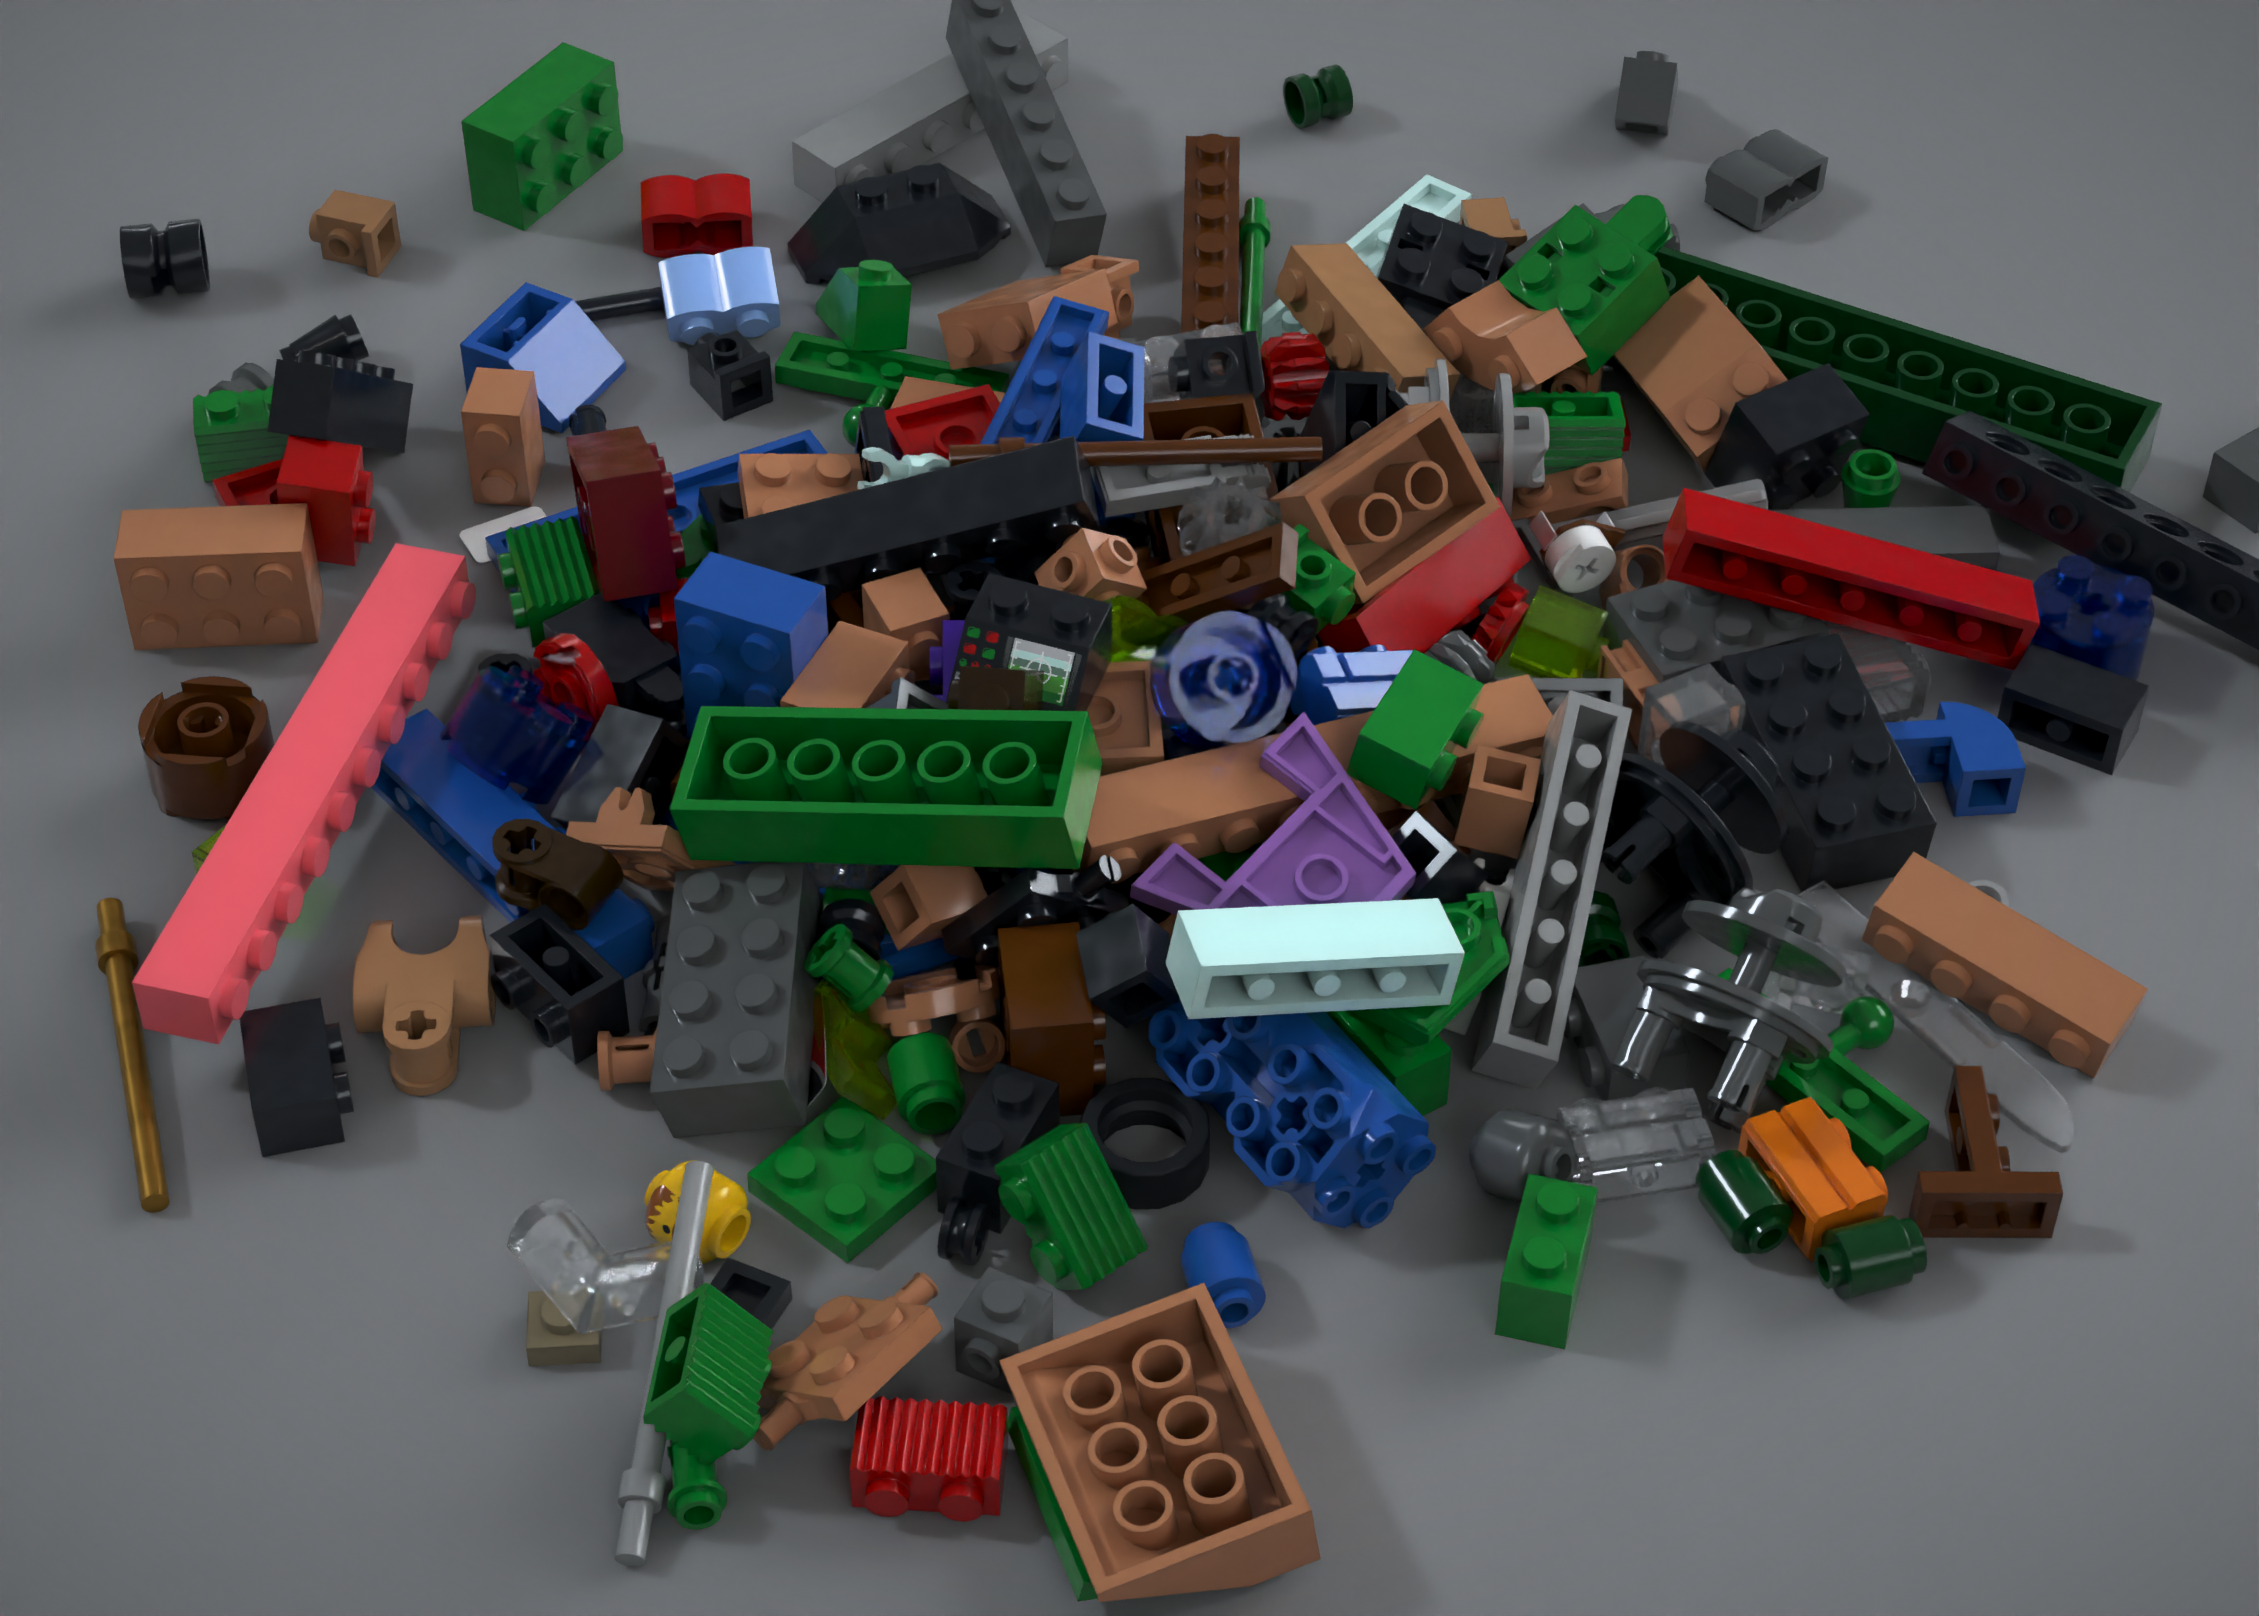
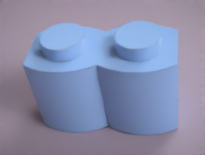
M741 247L716 255L688 254L672 257L658 263L670 341L695 345L696 341L704 334L714 332L722 335L735 330L743 337L753 338L764 335L769 330L781 326L779 301L770 248Z

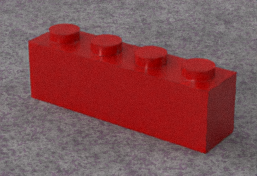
M1499 497L1495 498L1500 508L1425 561L1420 562L1390 583L1364 604H1353L1351 610L1341 622L1336 625L1328 623L1317 634L1324 647H1333L1336 653L1359 652L1368 646L1380 644L1384 645L1387 651L1415 649L1425 654L1451 629L1459 628L1474 620L1481 613L1478 606L1485 599L1499 595L1505 587L1515 583L1512 576L1531 560Z

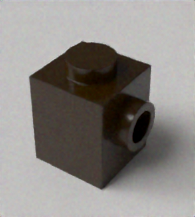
M960 666V679H954L951 683L949 709L1042 711L1044 671Z

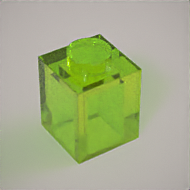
M1540 585L1520 627L1508 666L1538 678H1582L1586 670L1597 674L1600 647L1603 645L1608 647L1610 639L1600 636L1608 612Z

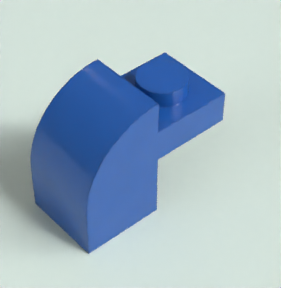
M1940 702L1936 720L1885 722L1915 782L1943 783L1954 817L2016 813L2026 767L2013 733L1996 716L1972 705L1957 702Z

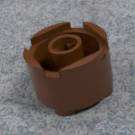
M219 676L193 678L181 682L182 692L174 694L165 700L163 692L155 696L145 706L140 715L138 730L151 788L161 812L167 816H184L195 819L225 817L229 820L274 746L267 706L263 699L260 702L254 697L251 687L242 681Z

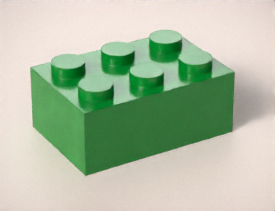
M562 42L461 121L474 211L525 231L623 151V135L621 133L618 104L619 93L613 61Z

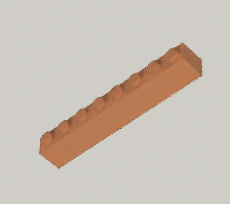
M1529 674L1484 684L1475 710L1483 713L1484 717L1474 739L1467 749L1456 745L1452 754L1458 758L1446 784L1440 792L1430 787L1418 807L1430 800L1458 793L1464 795L1477 745L1540 759L1547 726L1553 715ZM1373 711L1314 725L1345 771H1347L1358 735ZM1282 733L1100 776L1080 868L1073 869L1074 873L1082 872L1103 855H1106V857L1111 856L1117 861L1121 869V878L1113 882L1119 883L1131 878L1135 874L1145 872L1172 843H1177L1198 859L1226 851L1229 853H1239L1255 844L1265 842L1304 803L1301 798L1260 768L1261 755ZM1350 777L1375 814L1398 808L1413 809Z

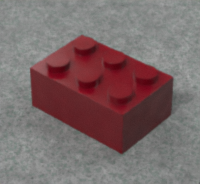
M638 426L566 437L580 530L604 602L678 590L676 569L686 568L685 553L681 534L679 531H675L673 518L667 514V510L677 509L676 492L672 474L666 471L664 458L659 457L656 443H647Z

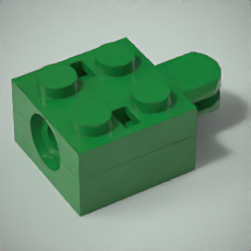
M1636 195L1605 224L1582 208L1574 205L1499 279L1510 295L1527 308L1544 312L1557 307L1587 355L1586 358L1575 363V365L1591 376L1670 299L1658 258L1655 256L1673 236L1665 207L1657 198L1649 195Z

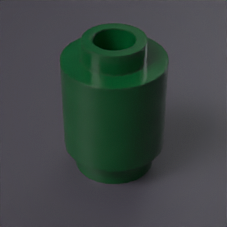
M1726 1150L1714 1155L1701 1166L1695 1178L1696 1185L1699 1188L1698 1199L1736 1252L1742 1254H1763L1775 1249L1784 1241L1793 1219V1211L1755 1159L1745 1157L1738 1150Z
M1886 1215L1826 1230L1822 1236L1821 1247H1817L1815 1250L1814 1260L1817 1274L1824 1287L1827 1289L1833 1288L1842 1299H1850L1910 1283L1913 1275L1925 1271L1927 1251L1921 1231L1911 1218L1907 1217L1898 1220L1893 1215Z

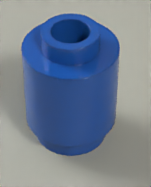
M1209 1222L1192 1230L1184 1241V1250L1181 1254V1266L1188 1288L1205 1283L1225 1328H1236L1246 1324L1260 1312L1266 1299L1265 1290L1247 1239L1237 1232L1232 1225L1225 1222Z

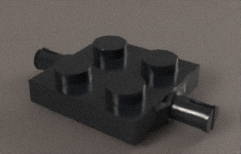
M1103 855L1082 872H1075L1072 875L1049 874L1026 868L944 927L941 931L945 952L960 957L953 964V968L956 967L958 979H975V965L999 967L998 929L1079 922L1081 931L1099 922L1109 913L1130 906L1126 893L1106 888L1121 878V869L1117 861L1111 856L1106 857V855Z

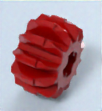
M1301 332L1282 333V336L1270 337L1268 341H1264L1260 349L1265 390L1261 393L1260 400L1264 404V415L1267 418L1280 421L1287 413L1291 420H1301L1310 415L1329 372V363L1325 358V347L1314 333L1301 334Z

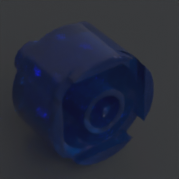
M2068 555L2062 557L2058 561L2057 567L2042 574L2033 584L2040 625L2029 646L2033 643L2136 681L2140 674L2154 618V604L2151 599L2153 589L2151 584L2142 577L2127 575L2107 566L2093 564L2088 558L2083 556Z
M1237 611L1216 612L1184 624L1165 639L1150 663V687L1155 708L1168 728L1189 745L1219 748L1252 741L1266 735L1281 723L1288 711L1287 708L1293 690L1296 688L1297 666L1292 650L1283 635L1266 621H1261L1253 616ZM1228 670L1231 674L1232 682L1227 683L1224 689L1219 690L1214 678L1219 672Z
M512 665L508 673L496 667L489 666L487 669L480 670L441 732L440 739L453 740L447 750L460 763L487 782L504 791L510 782L517 783L528 788L522 799L535 804H548L590 739L588 731L593 725L594 720L588 713L574 704L562 701L559 705L542 694L541 691L545 686L544 683L525 669Z

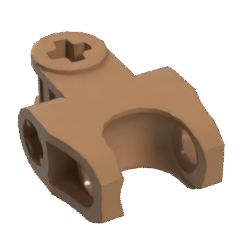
M470 915L460 918L455 939L447 947L424 955L410 954L398 948L394 938L393 920H377L369 925L363 946L355 958L353 978L355 1027L358 1033L383 1032L385 1045L391 1051L389 1065L392 1081L404 1093L426 1096L436 1094L448 1088L456 1079L459 1070L461 1028L494 1026L497 995L491 984V975H493L491 955L487 945L482 915Z

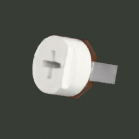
M1540 511L1529 524L1531 531L1542 547L1539 552L1546 571L1551 572L1559 587L1569 593H1580L1590 590L1602 583L1611 574L1616 564V555L1613 549L1626 535L1624 529L1615 527L1605 511L1596 522L1580 519L1560 526L1556 531L1543 511Z

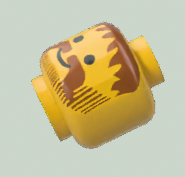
M690 1161L679 1163L670 1171L664 1170L657 1174L645 1193L644 1202L647 1206L645 1223L648 1232L654 1240L671 1249L685 1166ZM716 1170L713 1171L697 1264L700 1265L708 1263L717 1257L724 1259L733 1254L743 1243L751 1225V1214L747 1210L748 1199L744 1188Z

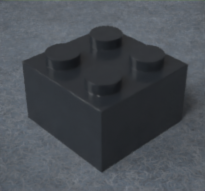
M1829 363L1735 402L1704 474L1715 488L1756 478L1761 479L1767 494L1768 510L1790 509L1794 503L1812 495L1814 498L1824 497L1841 483L1842 468L1847 463L1850 455L1859 446L1860 440L1858 438L1870 414Z

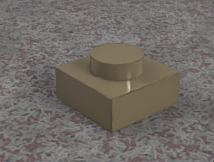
M600 1288L528 1292L526 1352L529 1366L601 1362L603 1305Z

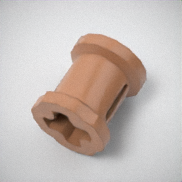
M657 1028L653 1035L613 1037L609 1030L598 1031L597 1057L601 1091H612L615 1084L651 1082Z

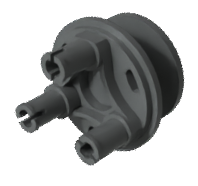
M1742 888L1734 895L1729 906L1703 900L1687 902L1682 913L1684 922L1705 939L1739 957L1729 980L1674 962L1656 959L1642 961L1637 976L1644 983L1642 986L1644 992L1612 1063V1068L1630 1078L1648 1083L1672 1030H1679L1682 1027L1726 1053L1725 1061L1714 1086L1708 1092L1707 1098L1713 1102L1710 1109H1707L1704 1117L1718 1126L1728 1130L1733 1129L1741 1134L1742 1125L1751 1117L1767 1079L1775 1080L1783 1060L1800 1064H1812L1816 1059L1828 1058L1832 1051L1833 1042L1821 1029L1790 1009L1760 995L1770 971L1814 985L1827 987L1841 985L1846 974L1845 966L1828 951L1815 944L1822 926L1823 917L1821 913L1809 902L1781 889H1772L1758 894L1749 888Z

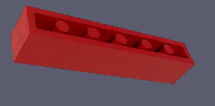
M1684 487L1662 536L1666 579L2010 670L2016 669L2040 625L2032 580Z

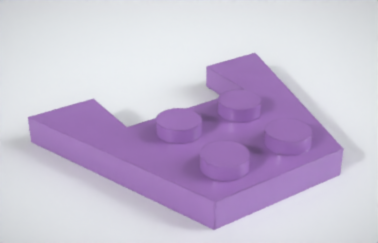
M1303 712L1261 755L1260 768L1301 798L1304 803L1226 882L1177 843H1172L1131 885L1130 898L1177 915L1178 910L1400 900L1414 885L1416 872L1310 719Z

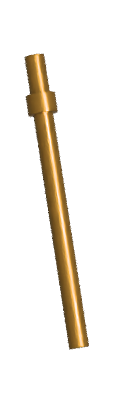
M110 897L102 899L96 906L100 937L95 943L98 968L107 976L141 1207L146 1212L155 1213L166 1209L170 1201L142 1023L132 986L134 979L133 971L138 966L139 960L135 938L127 932L123 903L117 898Z

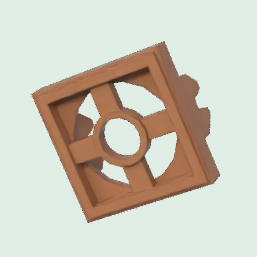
M615 787L601 805L596 822L569 821L566 831L567 836L584 843L588 842L598 845L607 850L622 867L624 878L645 890L674 891L676 871L737 865L732 861L690 860L679 831L668 825H652L655 816L652 797L650 793L641 788H635L631 796V793L625 789Z

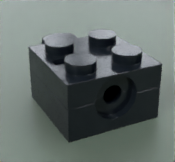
M1403 204L1376 277L1423 330L1450 306L1496 282L1508 242L1439 217L1433 213Z

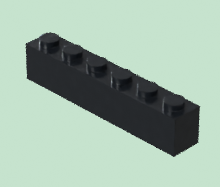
M1070 436L717 525L716 534L719 554L823 585L826 590V602L840 597L842 593L862 589V584L919 567L923 573H946L963 563L987 557L1006 558L1017 554L1023 548L1047 542L1064 543L1069 536L1077 533L1081 528L1096 531L1100 530L1090 465L1075 436Z

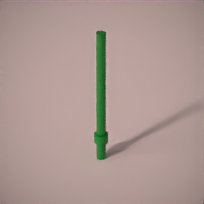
M1252 197L1246 201L1244 216L1239 221V244L1243 247L1239 335L1246 331H1257L1259 349H1261L1265 248L1268 246L1271 238V224L1266 217L1265 202L1261 198Z

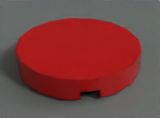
M560 633L543 640L535 648L533 658L540 660L541 667L533 670V686L540 708L552 730L561 739L570 736L576 743L570 749L576 754L582 755L607 704L618 707L619 705L613 685L601 661L590 647L574 634Z

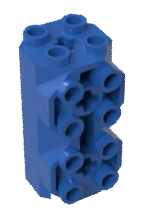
M1181 1001L1157 1012L1150 1020L1148 1037L1150 1043L1156 1048V1063L1186 1097L1211 1104L1226 1121L1228 1131L1234 1136L1233 1150L1266 1187L1288 1192L1314 1221L1340 1228H1346L1356 1222L1363 1228H1371L1381 1223L1391 1213L1394 1200L1414 1175L1426 1169L1435 1157L1436 1146L1428 1138V1121L1326 1012L1188 1019Z

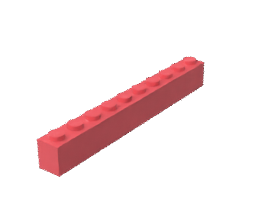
M395 543L134 977L132 986L143 1029L220 1044L233 1019L238 1020L242 1017L248 1004L250 989L260 972L267 971L270 968L276 954L278 940L288 923L293 924L298 919L302 910L305 893L313 879L322 876L325 872L333 844L340 832H346L350 828L357 802L365 788H370L375 784L379 775L381 760L389 746L398 743L405 726V718L415 701L420 702L424 698L429 684V676L437 662L446 659L448 656L453 634L461 620L468 619L472 614L476 600V588L473 583L469 582L465 556Z

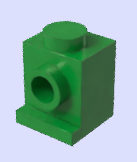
M1299 523L1293 528L1299 533L1295 589L1284 593L1289 596L1291 607L1296 611H1308L1317 618L1319 622L1317 634L1328 623L1336 625L1341 622L1351 610L1356 599V595L1353 593L1356 572L1308 538L1309 530Z

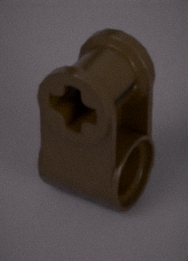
M514 819L496 829L492 837L493 854L501 862V867L495 876L496 891L500 898L510 905L519 906L529 911L545 903L573 931L586 928L623 882L624 874L622 867L607 850L598 845L588 842L584 843L555 831L539 821Z

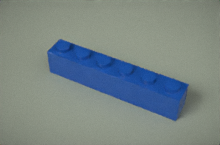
M427 708L405 719L403 734L398 743L389 746L381 760L378 778L371 788L510 923L530 912L529 910L508 904L500 898L496 891L495 876L501 867V862L493 854L492 837L496 829L514 819L536 820L546 827L565 835L566 830L562 827L554 828L540 815L537 806L526 793L521 792L518 794L503 780L500 771L491 760L487 758L481 760L467 746L465 739L457 728L452 725L446 727ZM619 888L586 928L574 931L612 966L623 979L642 970L648 961L652 959L653 945L651 933L655 930L653 918L642 901L637 898L630 899Z

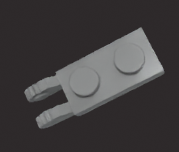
M1241 434L1239 436L1230 435L1218 438H1211V435L1183 440L1254 438V435ZM1259 463L1090 467L1105 517L1225 498V495L1234 500L1243 499L1247 496L1253 497L1256 494L1260 495L1263 491L1265 492V489L1270 487L1269 484L1272 483L1267 467L1265 468L1264 464L1259 465Z

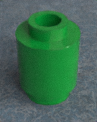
M922 1032L905 1036L892 1046L886 1058L899 1114L918 1133L938 1134L954 1127L961 1119L962 1108L966 1100L952 1044L947 1038L936 1033Z

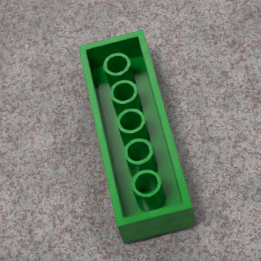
M701 706L670 806V812L690 860L1079 869L1103 763L1088 711Z

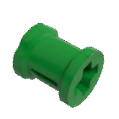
M837 924L823 934L813 945L804 961L803 969L813 978L822 976L845 996L846 1006L851 1011L860 1013L869 1008L884 993L894 975L892 971L893 966L885 959L874 960L852 941L853 932L844 924Z

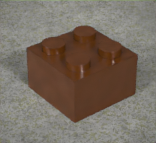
M1079 922L998 929L999 986L1001 991L1000 1023L1006 1044L1004 1053L1006 1065L1059 1083L1060 1116L1082 1115L1087 1104L1094 1097V1086L1106 1085L1103 1045H1094V1040L1106 1039L1105 1012L1091 1002L1088 997L1076 933L1080 931Z

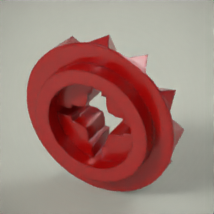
M1517 583L1505 587L1503 592L1498 595L1471 640L1475 639L1487 651L1485 655L1495 666L1513 641L1530 609V605L1525 603L1529 590Z

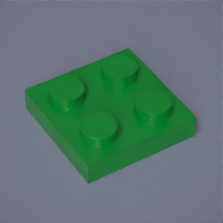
M843 1095L747 1173L748 1192L843 1261L849 1263L937 1189L936 1159Z

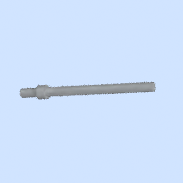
M690 1161L685 1166L631 1469L623 1472L617 1503L624 1510L615 1560L626 1566L637 1567L645 1563L653 1514L660 1512L663 1505L667 1480L661 1474V1467L666 1444V1433L655 1432L654 1425L644 1424L643 1415L666 1311L670 1306L693 1291L714 1171L712 1165L703 1161Z

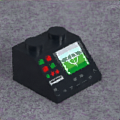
M989 573L965 618L946 703L949 704V692L952 681L960 679V666L995 667L1044 671L1042 711H1087L1112 659V604Z

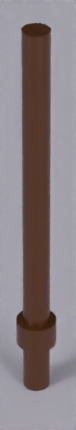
M1001 437L998 440V444L949 445V467L1042 443H1025L1024 437ZM1321 437L1078 442L1090 467L1322 461L1323 455Z

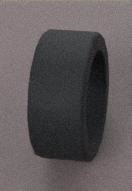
M1130 1078L1109 1085L1089 1101L1080 1118V1123H1087L1130 1209H1161L1185 1200L1201 1186L1209 1169L1210 1162L1209 1115L1200 1100L1186 1097L1175 1083L1158 1078ZM1134 1125H1154L1172 1131L1185 1141L1186 1146L1174 1156L1157 1162H1136L1119 1157L1105 1147L1104 1141L1116 1131Z

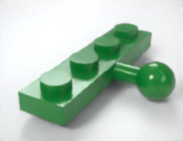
M795 331L775 363L776 383L865 402V404L852 407L843 419V435L853 447H855L860 411H862L863 407H884V411L888 410L892 406L905 376L973 388L989 384L993 391L1006 393L1009 387L1008 373L977 367L951 370L950 363L947 361L892 350L852 351L841 340Z
M1727 968L1717 976L1729 980L1733 970ZM1862 996L1853 999L1845 1006L1840 1017V1026L1827 1034L1833 1042V1048L1828 1058L1816 1059L1812 1064H1800L1783 1060L1775 1080L1767 1079L1765 1084L1790 1104L1808 1097L1815 1100L1828 1119L1835 1117L1844 1124L1851 1140L1852 1151L1868 1165L1875 1167L1882 1173L1926 1140L1930 1121L1845 1057L1847 1053L1856 1047L1869 1050L1882 1046L1888 1041L1894 1029V1017L1888 1005L1876 997Z

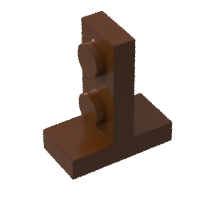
M1954 1066L1944 1111L1956 1171H1918L1909 1218L1917 1224L1923 1238H2052L2063 1197L2059 1172L2010 1171L2008 1148L2006 1146H1998L1996 1140L2000 1124L1999 1100L1996 1094H1987L1982 1066Z

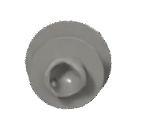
M1435 359L1433 368H1426L1424 387H1408L1407 393H1399L1408 405L1444 400L1450 411L1448 372L1445 359ZM1498 373L1494 391L1493 433L1461 434L1477 463H1493L1494 496L1499 497L1510 518L1513 488H1537L1544 485V454L1549 448L1550 440L1549 421L1543 408L1513 407L1510 374Z

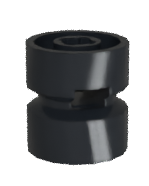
M200 219L170 221L164 231H158L152 223L120 227L122 265L127 291L131 299L162 296L165 288L168 286H172L178 294L210 290L208 256Z

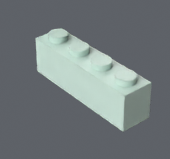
M1433 898L1178 910L1167 954L1166 966L1188 1019L1450 1005L1465 952L1439 899Z

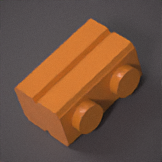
M1811 1097L1785 1105L1780 1112H1776L1774 1109L1749 1118L1742 1125L1738 1151L1742 1152L1745 1157H1751L1758 1162L1792 1209L1793 1219L1788 1228V1234L1810 1262L1815 1261V1250L1817 1247H1821L1822 1236L1826 1230L1884 1215L1885 1206L1888 1202V1189L1881 1173L1873 1166L1864 1167L1851 1149V1140L1844 1124L1835 1117L1828 1119Z

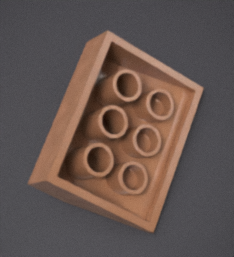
M1205 1283L999 1360L1003 1374L1099 1602L1251 1587L1321 1559L1312 1510Z

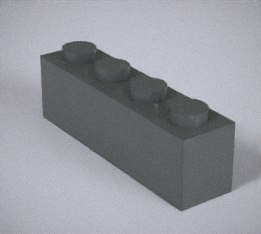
M1983 505L1770 510L1991 570H1997L2000 550L1988 509Z

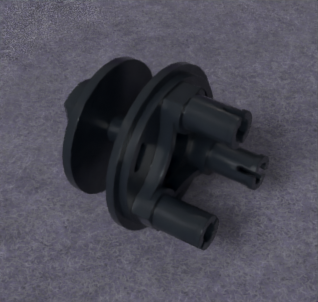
M1675 722L1664 731L1659 742L1661 757L1666 769L1636 754L1623 753L1600 864L1603 862L1611 873L1621 867L1623 870L1618 874L1617 878L1629 885L1648 867L1670 888V897L1633 930V936L1637 943L1653 958H1664L1671 949L1693 930L1682 919V913L1687 902L1703 900L1729 906L1734 895L1742 888L1753 890V878L1750 867L1740 846L1755 853L1771 854L1779 849L1788 838L1789 826L1786 814L1774 793L1779 765L1772 753L1760 741L1742 730L1734 729L1717 735L1713 731L1692 722Z

